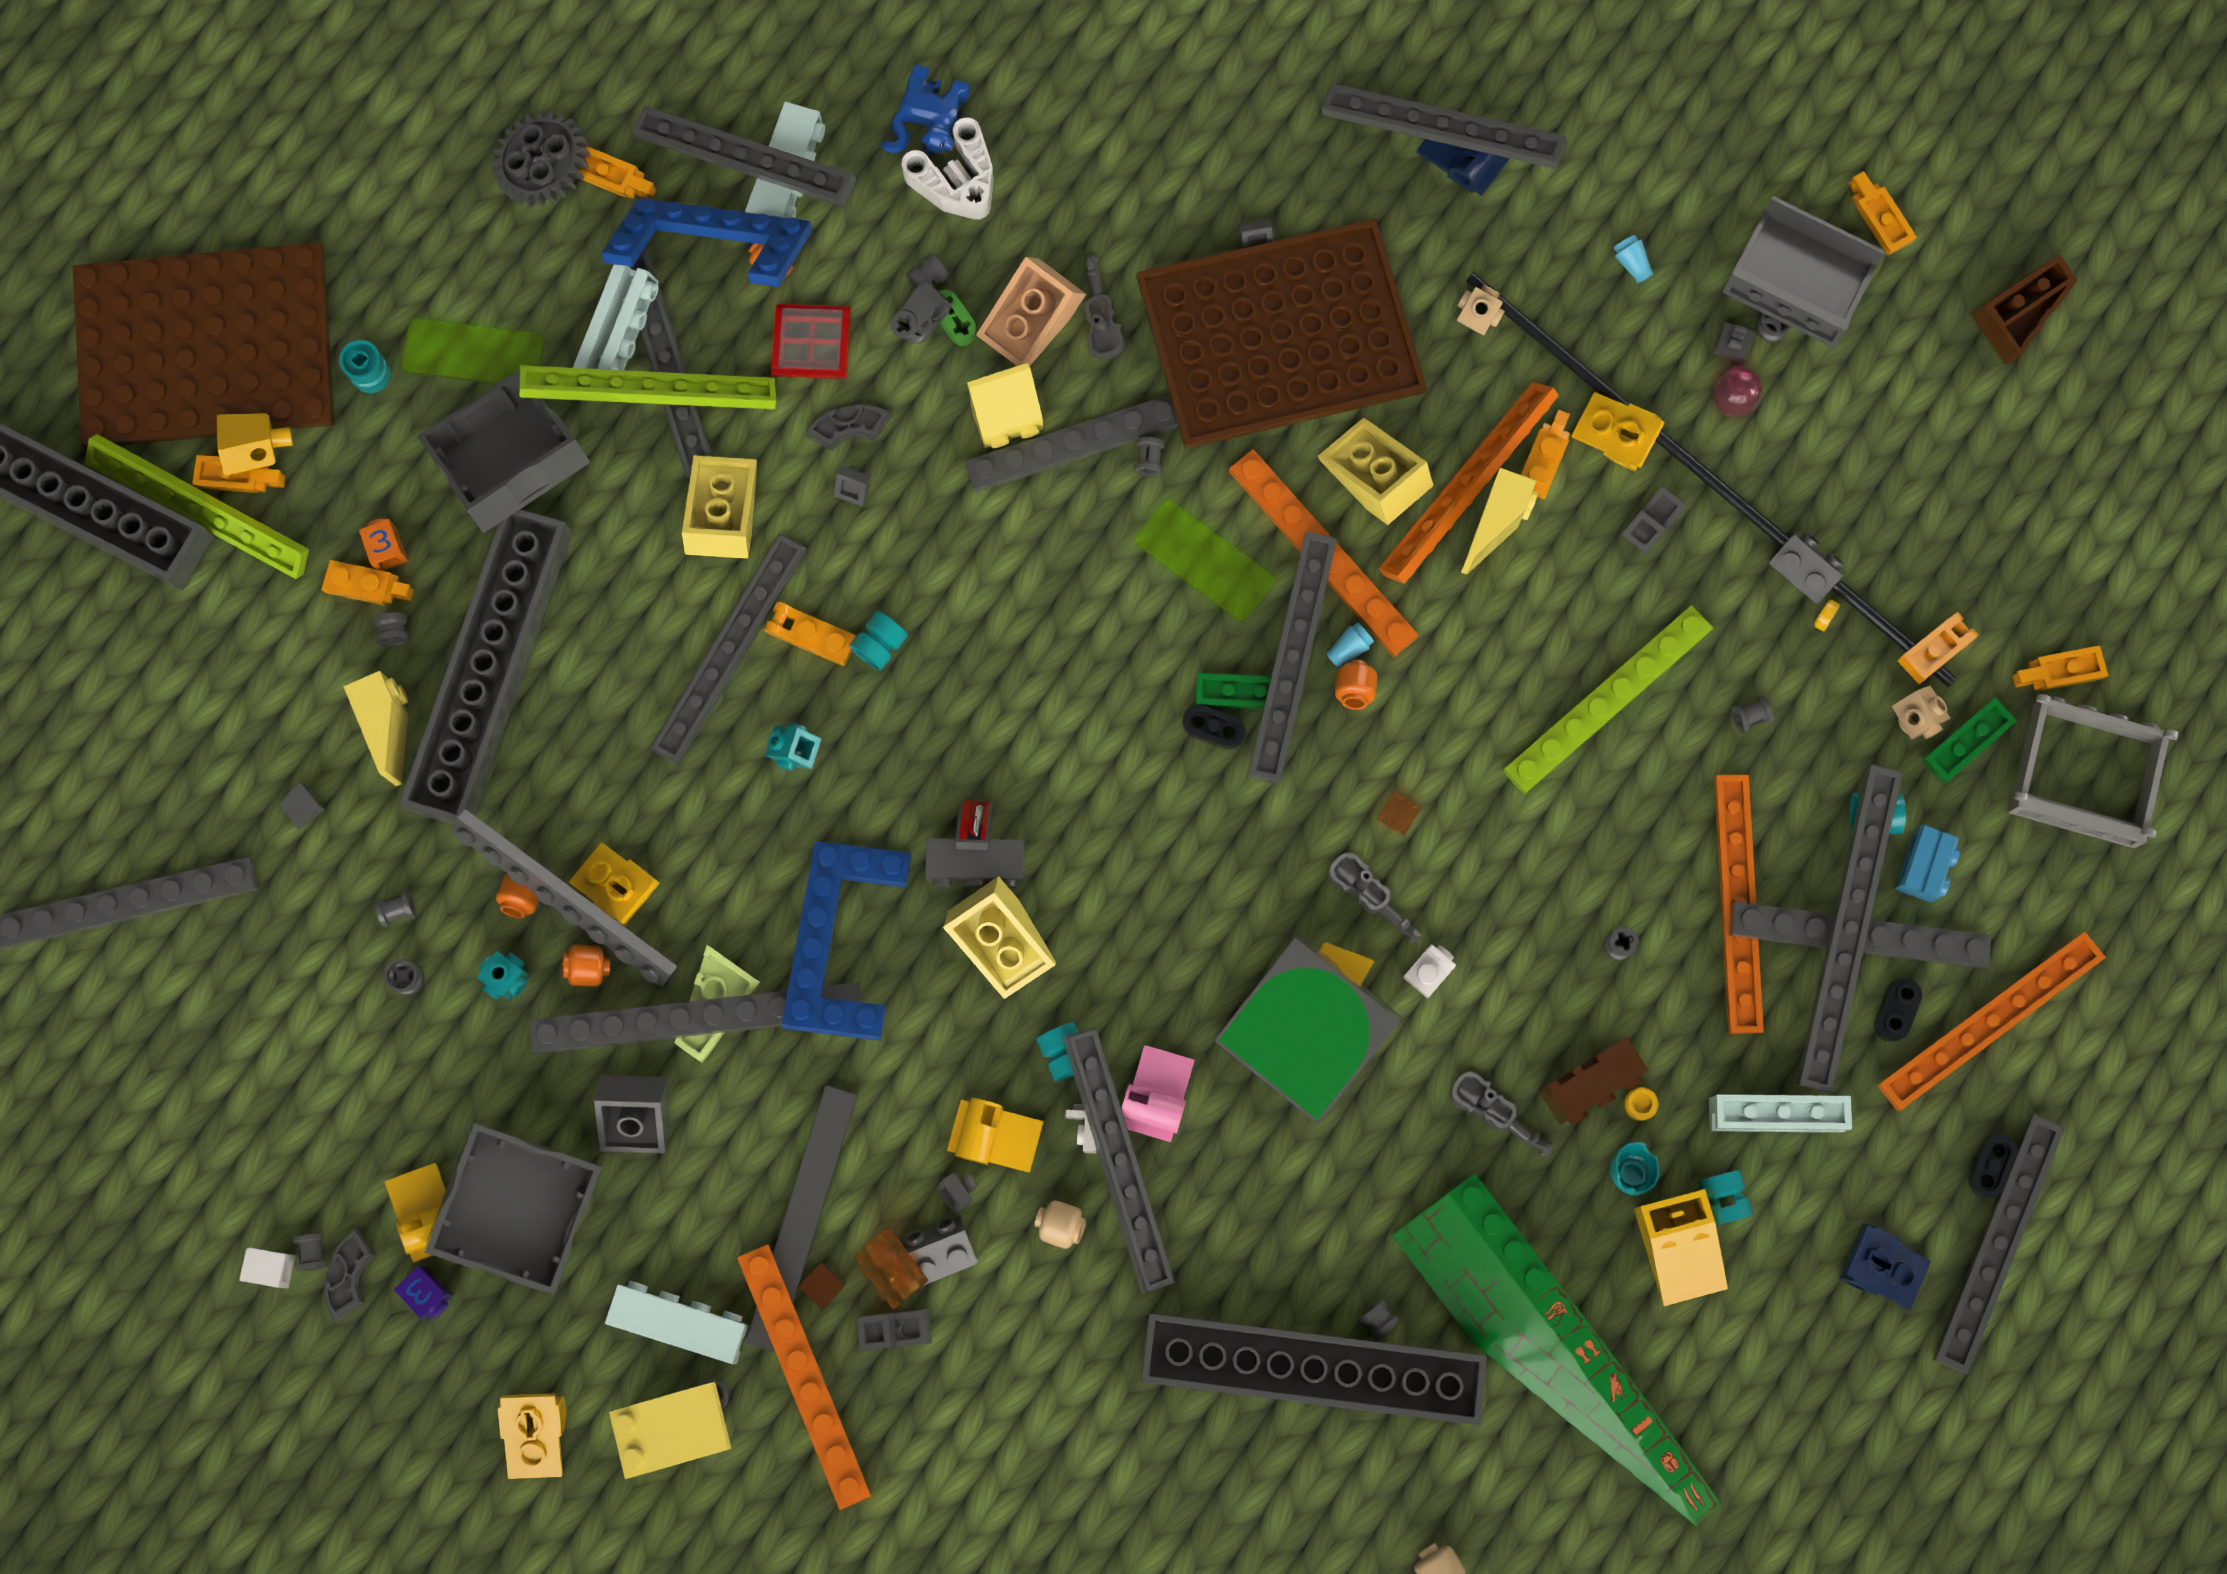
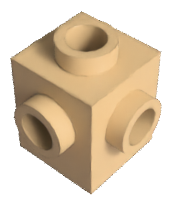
M1483 285L1482 289L1475 287L1472 292L1466 290L1457 306L1462 311L1456 321L1484 336L1490 325L1493 327L1497 326L1505 312L1500 309L1503 302L1497 299L1500 293L1486 285ZM1478 303L1486 305V312L1483 315L1478 314L1475 310Z
M1931 685L1915 691L1892 705L1899 718V726L1911 739L1921 735L1928 739L1943 730L1941 724L1951 719L1947 713L1945 702L1935 694Z

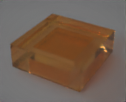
M1394 791L1379 814L1377 821L1404 837L1419 814L1421 807Z

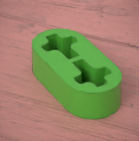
M949 290L938 291L951 304V311L953 313L951 315L948 313L939 322L955 344L960 346L971 344L976 337L974 319L955 293ZM957 320L962 327L968 326L967 335H963L961 332L957 333L955 323Z

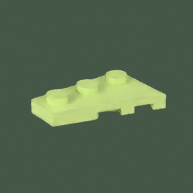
M707 945L689 1002L752 995L761 983ZM724 1033L676 1038L675 1044L703 1063Z

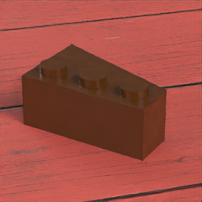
M2059 254L1970 314L2006 365L2022 356L2027 345L2039 333L2044 322L2056 310L2077 279Z
M1625 1037L1547 1085L1539 1092L1559 1124L1561 1125L1569 1121L1571 1126L1589 1116L1585 1110L1594 1104H1597L1600 1109L1615 1100L1616 1097L1613 1093L1624 1086L1626 1091H1629L1644 1082L1641 1075L1649 1070L1629 1039Z

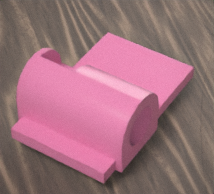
M1144 1045L1133 1085H1128L1121 1109L1128 1130L1167 1142L1172 1141L1173 1134L1178 1132L1186 1101L1183 1099L1194 1065V1059Z

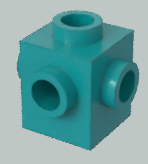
M789 723L788 726H774L773 732L768 739L765 756L775 760L776 767L787 771H794L795 767L812 769L821 738L807 732L806 727L796 723Z
M496 951L493 956L489 955L483 960L479 967L480 973L476 978L485 983L481 989L497 1000L501 995L507 1000L512 1001L514 997L520 995L525 989L527 980L531 975L522 969L525 963L511 952L504 956ZM504 969V976L501 979H497Z

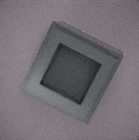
M301 781L280 802V806L298 829L325 810L308 786Z

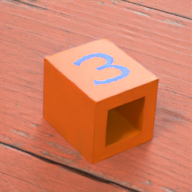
M389 518L386 520L376 519L370 521L366 525L367 527L359 529L370 564L376 570L385 571L409 561L398 529Z

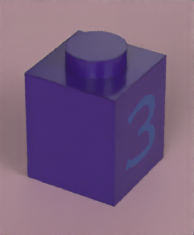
M419 1265L394 1289L421 1319H429L431 1316L435 1319L449 1307L447 1301L453 1296L427 1266Z

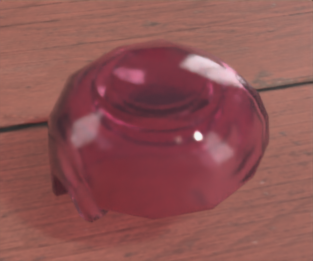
M1736 365L1724 369L1719 375L1712 391V399L1717 409L1728 416L1741 417L1751 413L1762 396L1763 386L1760 377L1747 367Z

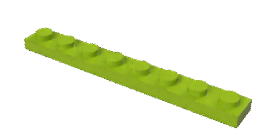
M520 365L519 397L755 409H775L776 407L775 378Z
M98 434L89 438L85 465L140 495L202 525L208 532L295 579L304 575L309 553L308 548Z
M1691 605L1503 770V773L1525 795L1713 630V627Z

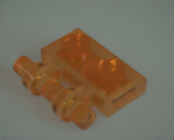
M889 1227L877 1234L865 1246V1249L854 1256L861 1266L859 1271L864 1277L868 1276L879 1291L877 1293L882 1302L886 1300L892 1310L897 1309L904 1303L902 1299L905 1301L929 1281Z

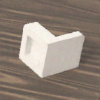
M247 1248L239 1281L277 1288H288L296 1255Z

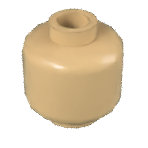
M1056 1200L1051 1201L1046 1209L1041 1207L1035 1220V1227L1039 1228L1040 1239L1043 1242L1063 1249L1070 1248L1073 1243L1079 1244L1086 1226V1219L1082 1218L1080 1208Z
M1436 1543L1427 1546L1418 1553L1421 1559L1414 1566L1416 1574H1465L1466 1572L1450 1546L1444 1545L1438 1548Z

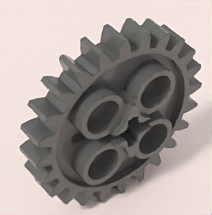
M538 111L534 120L528 114L525 116L524 124L516 120V129L514 131L510 129L505 130L509 137L507 139H498V142L503 146L502 149H495L493 151L499 158L491 163L497 169L493 172L494 177L498 180L497 185L510 199L514 198L520 205L525 201L529 207H533L535 201L541 207H544L548 198L555 204L557 200L556 195L559 193L566 198L567 192L565 189L567 187L576 189L577 187L573 181L584 178L579 170L589 167L584 161L585 158L590 156L586 149L589 143L584 138L585 134L571 118L567 119L562 113L556 117L552 111H549L545 118Z

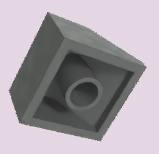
M601 1075L594 1099L600 1152L666 1153L669 1118L667 1077Z

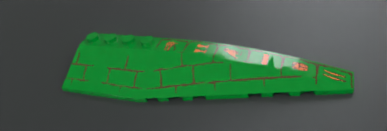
M1475 1173L1391 1235L1477 1348L1519 1380L1527 1389L1536 1394L1577 1430L1630 1471L1638 1480L1652 1489L1693 1525H1697L1722 1505L1625 1370Z

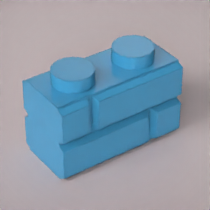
M1920 825L1914 829L1895 890L1928 903L1938 900L1940 896L1944 897L1951 882V879L1946 878L1949 867H1954L1960 856V849L1956 848L1959 838L1926 825Z

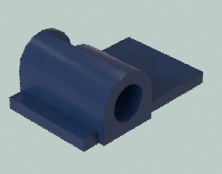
M1425 139L1416 151V153L1448 173V178L1469 192H1476L1480 196L1485 193L1510 160V158Z
M1863 1223L1839 1279L1861 1291L1875 1295L1879 1293L1901 1307L1911 1310L1931 1261L1900 1244V1239L1878 1226Z

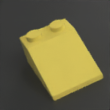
M1029 363L967 382L973 417L984 448L990 446L992 448H1000L1007 445L1009 440L1018 437L1023 439L1037 435L1039 430L1044 429Z
M1364 417L1318 455L1319 460L1366 510L1387 525L1433 487L1427 462Z
M694 455L682 528L686 555L748 559L753 525L757 471L756 459Z
M1502 468L1499 469L1461 573L1468 574L1518 528L1521 519L1528 520L1538 493L1533 491L1536 480Z
M378 671L343 687L379 774L395 786L402 784L408 725V712L404 704L409 703L401 685L397 686L393 678L388 679L381 671Z
M999 876L948 910L943 928L1004 999L1055 966L1056 961L1019 899Z
M715 1382L609 1412L625 1479L732 1449Z

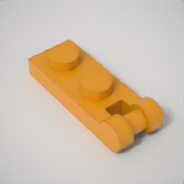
M776 602L773 609L775 614L771 621H767L763 629L766 633L841 666H846L852 653L848 645L856 635L798 611L783 602ZM786 618L794 621L790 630L782 627Z
M1958 611L1898 660L1900 665L1919 685L1979 636L1974 628L1970 630L1962 621L1964 618Z

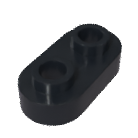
M1193 705L1184 713L1183 728L1189 736L1224 749H1234L1244 740L1245 726L1239 718L1204 705ZM1200 718L1205 724L1201 728H1196L1192 722ZM1231 729L1235 735L1233 738L1228 739L1223 736V731Z
M1902 978L1888 986L1874 1022L1875 1031L1882 1040L1896 1042L1908 1035L1922 1000L1921 988L1915 981ZM1902 989H1907L1910 992L1909 1000L1902 998ZM1890 1019L1898 1021L1899 1028L1897 1030H1893L1890 1027Z
M1994 1134L1988 1136L1982 1142L1969 1175V1186L1977 1196L1992 1198L2003 1192L2018 1154L2017 1145L2010 1136ZM1995 1145L2001 1148L2002 1154L2000 1157H1996L1993 1154L1992 1149ZM1983 1175L1987 1176L1990 1180V1185L1987 1188L1981 1184V1177Z

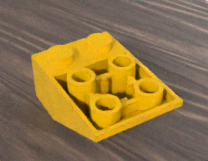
M1705 1189L1634 1208L1663 1306L1728 1289L1716 1224Z

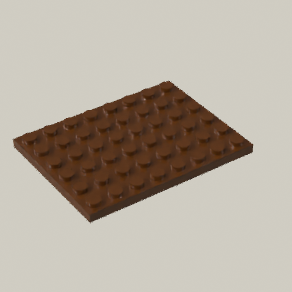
M1376 219L1137 272V282L1185 449L1424 394L1427 390Z
M321 242L73 265L81 446L87 449L89 438L96 434L118 446L217 437V415L266 413L270 417L272 429L285 427L302 429L335 425L324 246Z

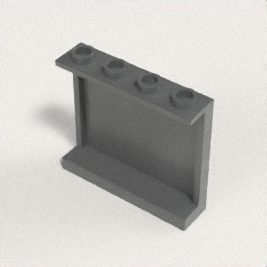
M1773 196L1722 293L1828 346L1836 348L1850 324V319L1886 251Z

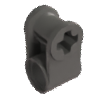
M923 283L913 291L908 301L894 315L891 322L892 332L897 337L906 339L913 344L922 343L938 323L947 316L951 309V304L930 283Z

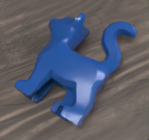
M915 64L908 79L906 93L901 101L899 111L893 117L891 128L897 136L896 142L882 141L881 147L889 153H898L904 150L909 144V133L903 125L907 121L930 127L922 137V142L925 144L924 153L927 156L931 152L939 154L943 151H952L955 142L952 139L951 131L957 122L960 103H966L969 99L971 92L970 84L956 80L947 94L941 97L936 95V93L940 92L942 81L926 82L924 78H928L930 69Z

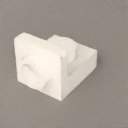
M1431 944L1403 978L1428 999L1455 968L1456 964L1452 962L1454 957L1442 946L1439 945L1436 948Z
M1074 1104L1073 1110H1066L1065 1117L1067 1119L1085 1120V1125H1078L1077 1145H1083L1084 1153L1097 1154L1083 1104Z

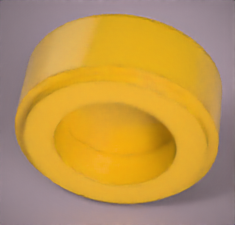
M1832 599L1828 600L1816 619L1814 627L1825 632L1841 604Z
M1637 1087L1629 1091L1623 1103L1627 1115L1637 1121H1644L1653 1117L1659 1105L1656 1094L1646 1087Z

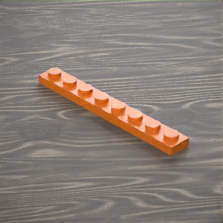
M1535 382L1528 386L1378 568L1384 577L1405 584L1414 574L1419 565L1434 550L1437 543L1453 527L1456 520L1472 504L1474 498L1492 479L1493 475L1558 398L1559 395L1553 387Z
M1254 449L1229 468V473L1300 553L1306 532L1331 537ZM1336 542L1327 580L1328 585L1393 658L1396 657L1418 638V633Z
M1716 775L1714 777L1728 1034L1764 1033L1759 940L1729 936L1731 904L1734 902L1756 904L1749 775Z
M2085 931L2080 933L1878 1083L1877 1086L1896 1111H1901L2105 959V955Z
M769 1244L737 1257L839 1510L871 1497Z

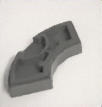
M854 404V406H847L836 410L834 408L818 417L807 428L805 435L831 451L841 442L850 438L864 437L876 441L892 417V414L883 408L868 404Z
M357 1227L341 1240L332 1253L326 1281H324L326 1305L333 1321L340 1320L365 1303L361 1292V1277L367 1264L376 1254L360 1228Z

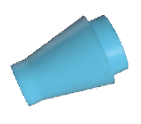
M1636 235L1630 236L1613 247L1616 252L1615 258L1635 278L1638 284L1654 275L1642 240L1638 241Z
M1357 622L1353 627L1350 625L1347 627L1326 655L1339 668L1347 661L1370 650L1369 646L1374 640Z

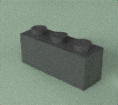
M926 838L925 878L927 882H933V887L949 888L952 887V883H965L967 888H982L985 886V883L991 882L998 876L1009 889L1017 888V884H1024V840L989 839V851L956 849V839Z

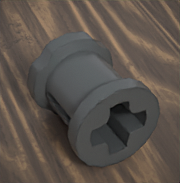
M1154 437L1137 439V446L1140 449L1138 463L1135 464L1134 471L1144 476H1158L1162 474L1160 457L1161 450L1165 448V442Z
M1759 696L1755 702L1747 705H1735L1731 708L1733 720L1741 733L1747 732L1749 727L1765 722L1769 724L1774 721L1771 705L1765 696Z
M408 890L402 891L401 895L387 900L381 898L375 900L377 916L383 927H387L390 925V922L409 917L413 919L417 917L415 904Z
M1625 926L1616 928L1605 939L1604 948L1606 953L1616 960H1623L1635 952L1639 944L1638 935L1634 930ZM1618 939L1626 940L1628 945L1625 948L1622 946L1617 947L1615 941Z
M314 1233L293 1237V1241L298 1247L299 1264L296 1265V1271H310L327 1267V1262L323 1261L321 1241L324 1239V1234Z

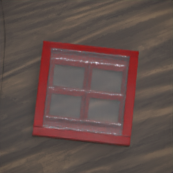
M776 304L771 366L772 376L847 379L851 307Z

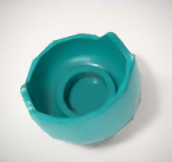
M1628 1142L1614 1153L1609 1163L1610 1177L1613 1183L1628 1195L1638 1196L1646 1194L1656 1186L1660 1176L1658 1157L1646 1148L1645 1143Z

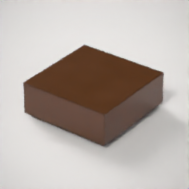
M820 1262L798 1287L819 1308L824 1310L846 1284L823 1262Z

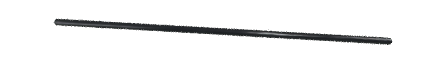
M1475 272L1466 280L1473 288L1482 289L1483 285L1492 288ZM1501 294L1497 299L1503 302L1500 309L1505 311L1504 314L1596 392L1629 406L1631 404ZM1663 430L1660 431L1655 440L1659 445L1779 546L1783 547L1790 539L1788 535ZM1839 580L1834 585L1832 590L1905 652L1916 645L1913 640L1844 582ZM1944 666L1933 673L1947 687H1950L1957 679Z

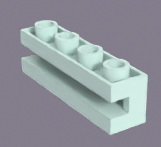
M784 102L769 147L815 161V146L817 142H822L825 134V124L822 122L820 111ZM757 178L745 212L795 218L796 207L794 205L797 197H802L803 193Z
M613 265L573 368L624 370L628 359L634 354L635 340L639 330H642L646 324V313L649 305L655 300L658 293L659 281L649 271L637 268L635 271L629 266Z
M1715 1095L1709 1098L1710 1131L1842 1133L1845 1130H1852L1851 1096Z
M630 1280L628 1286H617L605 1324L723 1362L737 1364L741 1353L739 1349L742 1340L746 1338L750 1326L741 1323L743 1316L725 1310L723 1315L719 1316L710 1313L712 1306L693 1300L691 1306L678 1303L680 1298L678 1295L660 1291L659 1296L647 1293L648 1286Z

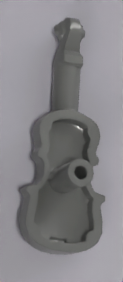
M1089 254L1086 255L1084 261L1088 268L1087 276L1092 297L1084 304V310L1087 314L1086 320L1091 324V331L1086 334V338L1088 339L1089 352L1094 357L1110 359L1116 357L1124 350L1126 340L1122 332L1123 326L1115 323L1114 301L1110 296L1104 294L1101 274L1097 268L1098 257Z
M1353 853L1340 855L1328 869L1327 877L1330 883L1339 888L1341 893L1348 892L1356 898L1357 903L1361 904L1368 913H1379L1398 932L1407 935L1410 943H1417L1421 939L1420 931L1413 928L1407 919H1404L1388 904L1391 895L1387 887L1380 884L1378 879H1373L1372 873L1367 871L1369 866L1363 864L1361 859Z
M1471 1071L1463 1073L1456 1080L1450 1090V1099L1455 1106L1465 1110L1468 1115L1470 1113L1480 1115L1483 1121L1496 1131L1507 1129L1524 1141L1526 1145L1537 1148L1540 1155L1546 1156L1551 1154L1553 1151L1551 1143L1544 1141L1539 1137L1538 1133L1532 1132L1515 1119V1105L1505 1100L1502 1095L1497 1096V1093L1489 1088L1490 1082L1484 1081L1481 1076Z

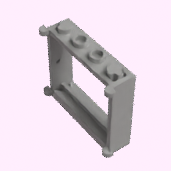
M2038 694L2036 703L2033 704L2008 813L2127 847L2137 848L2146 843L2147 837H2156L2157 830L2150 828L2168 742L2169 739L2177 740L2179 732L2169 729L2165 731L2160 730V727H2157V724L2142 722L2138 724L2128 721L2129 718L2125 715L2116 713L2106 715L2097 712L2095 707L2089 705L2073 706L2066 704L2063 698ZM2046 715L2151 744L2134 823L2028 794Z

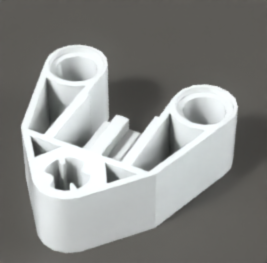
M962 118L953 127L956 150L974 176V178L969 176L958 159L949 161L948 165L943 168V171L956 187L955 190L952 189L939 169L933 165L924 152L912 150L903 156L902 170L905 182L939 209L971 219H982L989 214L994 183L993 167L977 121L972 118ZM965 134L974 135L970 140L961 139ZM912 167H923V170L918 173L910 172Z

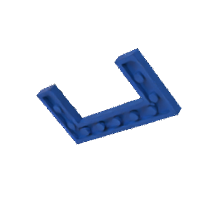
M637 198L602 251L604 263L633 267L656 230L763 244L764 247L748 272L749 282L780 287L812 229L810 221L799 220L793 217L784 218L767 214L739 212L737 210L716 209L708 206L686 205L679 202Z
M815 841L782 1020L783 1029L881 1041L886 1014L885 1005L822 998L842 880L907 887L911 853Z

